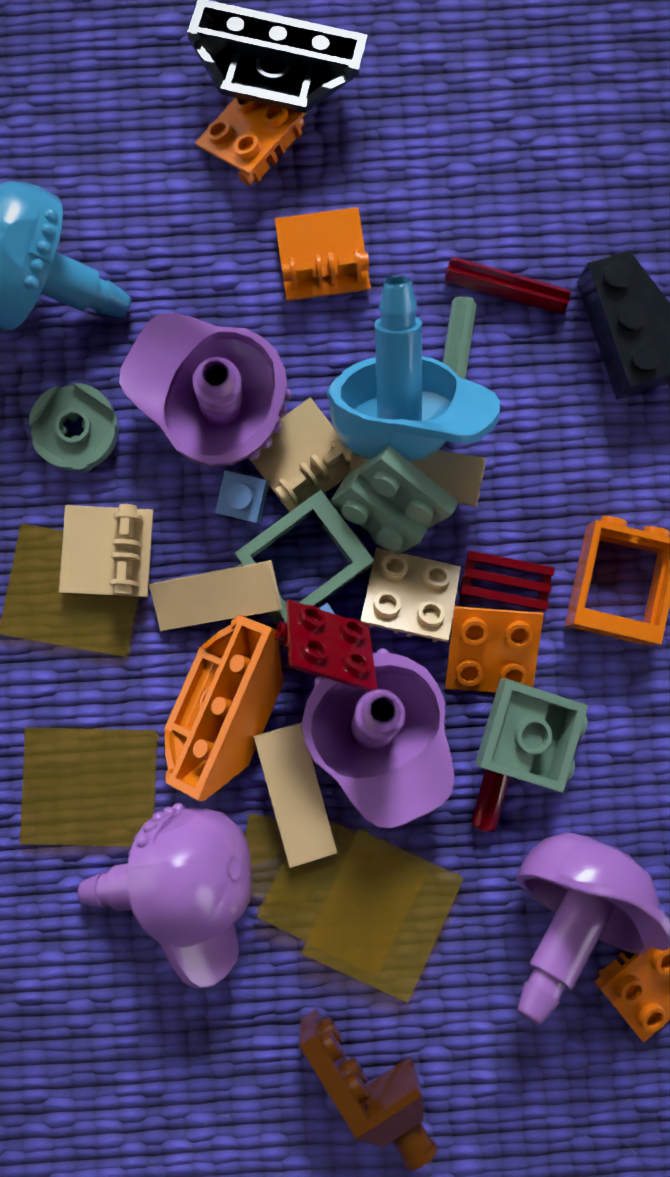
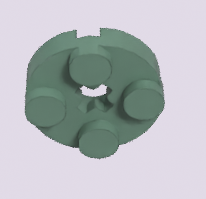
M72 383L74 386H64L62 388L56 386L43 393L31 410L29 427H31L33 446L43 459L56 468L79 473L88 472L107 459L113 451L120 430L119 420L110 402L97 389L82 383ZM79 417L84 419L82 423L84 431L80 436L65 437L68 430L64 424L68 419L73 422L77 421Z

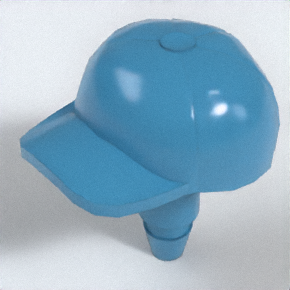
M8 181L0 183V329L13 330L21 325L34 308L40 294L79 311H84L88 307L95 310V313L120 318L125 317L131 305V297L110 280L105 281L99 278L98 270L56 252L63 220V208L59 197L40 186L26 182Z
M403 275L387 277L384 281L379 305L381 318L375 322L376 357L365 359L342 371V374L333 381L326 393L330 399L332 425L338 437L347 449L363 459L369 460L374 458L389 445L409 462L424 460L437 452L446 441L463 444L478 442L490 433L498 423L500 400L493 391L480 384L461 378L448 365L433 358L422 356V321L415 317L417 303L411 279Z

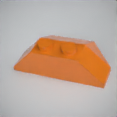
M238 615L231 621V625L217 632L199 648L164 728L165 757L168 766L165 774L168 785L198 801L204 802L249 766L256 749L253 736L263 733L284 684L279 641L275 639L277 630Z

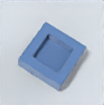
M225 470L215 513L261 523L270 481Z

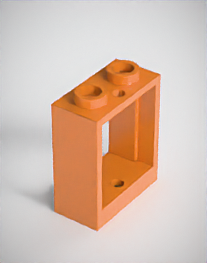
M601 516V520H595L586 526L564 627L648 647L662 645L670 607V531L654 526H645L643 530L627 527V521L613 516ZM599 541L657 554L643 622L585 608Z

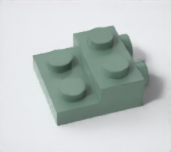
M389 445L377 456L367 460L346 475L330 501L331 504L337 507L338 513L343 519L360 525L371 534L372 540L378 546L391 550L397 555L420 543L427 529L452 516L459 503L458 500Z
M500 678L475 765L563 793L566 783L571 780L575 770L573 757L578 740L584 736L587 728L586 712L588 705L509 679Z

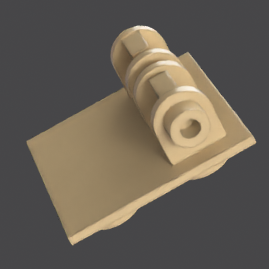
M311 397L279 420L282 429L278 434L271 435L272 445L269 448L261 447L259 457L254 460L250 459L262 477L270 481L269 486L289 512L319 490L325 494L340 483L349 474L353 458V452L343 445L334 427Z
M119 504V508L65 505L59 593L148 597L154 510L137 509V506L132 504Z
M376 548L360 622L369 625L371 629L373 626L394 630V634L399 632L406 633L407 637L416 635L430 638L434 643H437L438 640L448 642L461 566L403 553L397 555L393 551Z

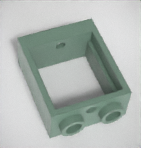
M321 490L235 552V555L241 562L236 567L255 563L252 559L310 515H313L350 564L299 602L315 607L365 572L374 563V559ZM281 596L282 609L267 612L276 624L281 620L287 623L286 603Z

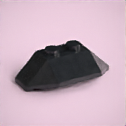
M209 0L197 1L188 28V39L220 95L302 113L308 112L358 76L368 36L366 34Z

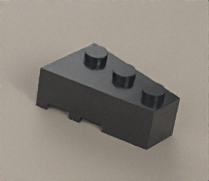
M630 250L589 262L577 280V285L616 400L670 384V302Z

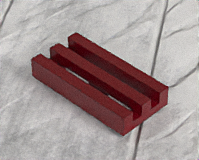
M469 550L466 556L459 595L546 611L549 603L547 601L548 595L552 587L551 578L554 576L555 567ZM478 563L541 576V582L474 569V564ZM476 579L539 592L538 598L533 599L470 586L471 580Z

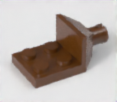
M317 1008L301 1018L299 1046L356 1140L380 1147H385L389 1143L393 1144L408 1171H415L431 1161L438 1149L421 1123L424 1121L423 1100L415 1064L412 1059L408 1057L365 1086L364 1084L368 1082L366 1074L354 1056L349 1060L345 1056L340 1046L343 1038L334 1021L330 1017L323 1020Z

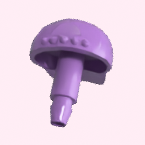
M172 312L158 314L146 323L120 369L119 383L125 395L141 412L161 427L176 451L190 461L210 468L232 466L247 458L251 460L257 459L261 447L269 448L272 445L271 435L278 434L281 431L282 426L279 420L280 417L285 416L287 413L284 401H289L292 397V392L287 388L286 372L278 352L262 336L246 328L217 327L196 318Z
M381 648L376 653H373L378 690L369 692L319 676L314 680L315 687L305 704L301 728L305 746L314 762L332 775L365 820L376 827L393 828L419 818L443 805L452 794L455 778L452 757L444 732L445 700L437 682L425 667L410 660L408 657L392 654L388 650Z
M176 803L173 807L165 808L163 812L154 813L152 818L142 826L134 839L127 864L115 865L109 872L104 871L82 881L77 890L78 899L81 904L105 909L112 907L119 912L133 910L142 929L162 946L172 968L183 983L193 988L213 986L225 978L237 962L239 947L234 923L244 913L251 899L252 868L250 848L241 828L224 813L200 807L185 808L182 803Z
M565 832L545 838L533 847L525 857L516 875L517 883L533 899L555 913L549 928L529 963L534 970L528 982L525 981L517 1009V1012L538 1025L545 1021L560 1003L558 1000L564 989H573L598 940L633 954H645L650 948L656 950L670 949V921L660 910L654 882L650 875L626 853L590 837Z

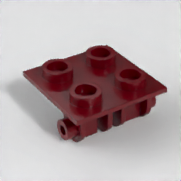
M287 599V623L281 621L278 624L275 639L281 640L282 646L288 647L289 667L369 692L378 690L369 625L352 618H345L320 610L313 605H305Z

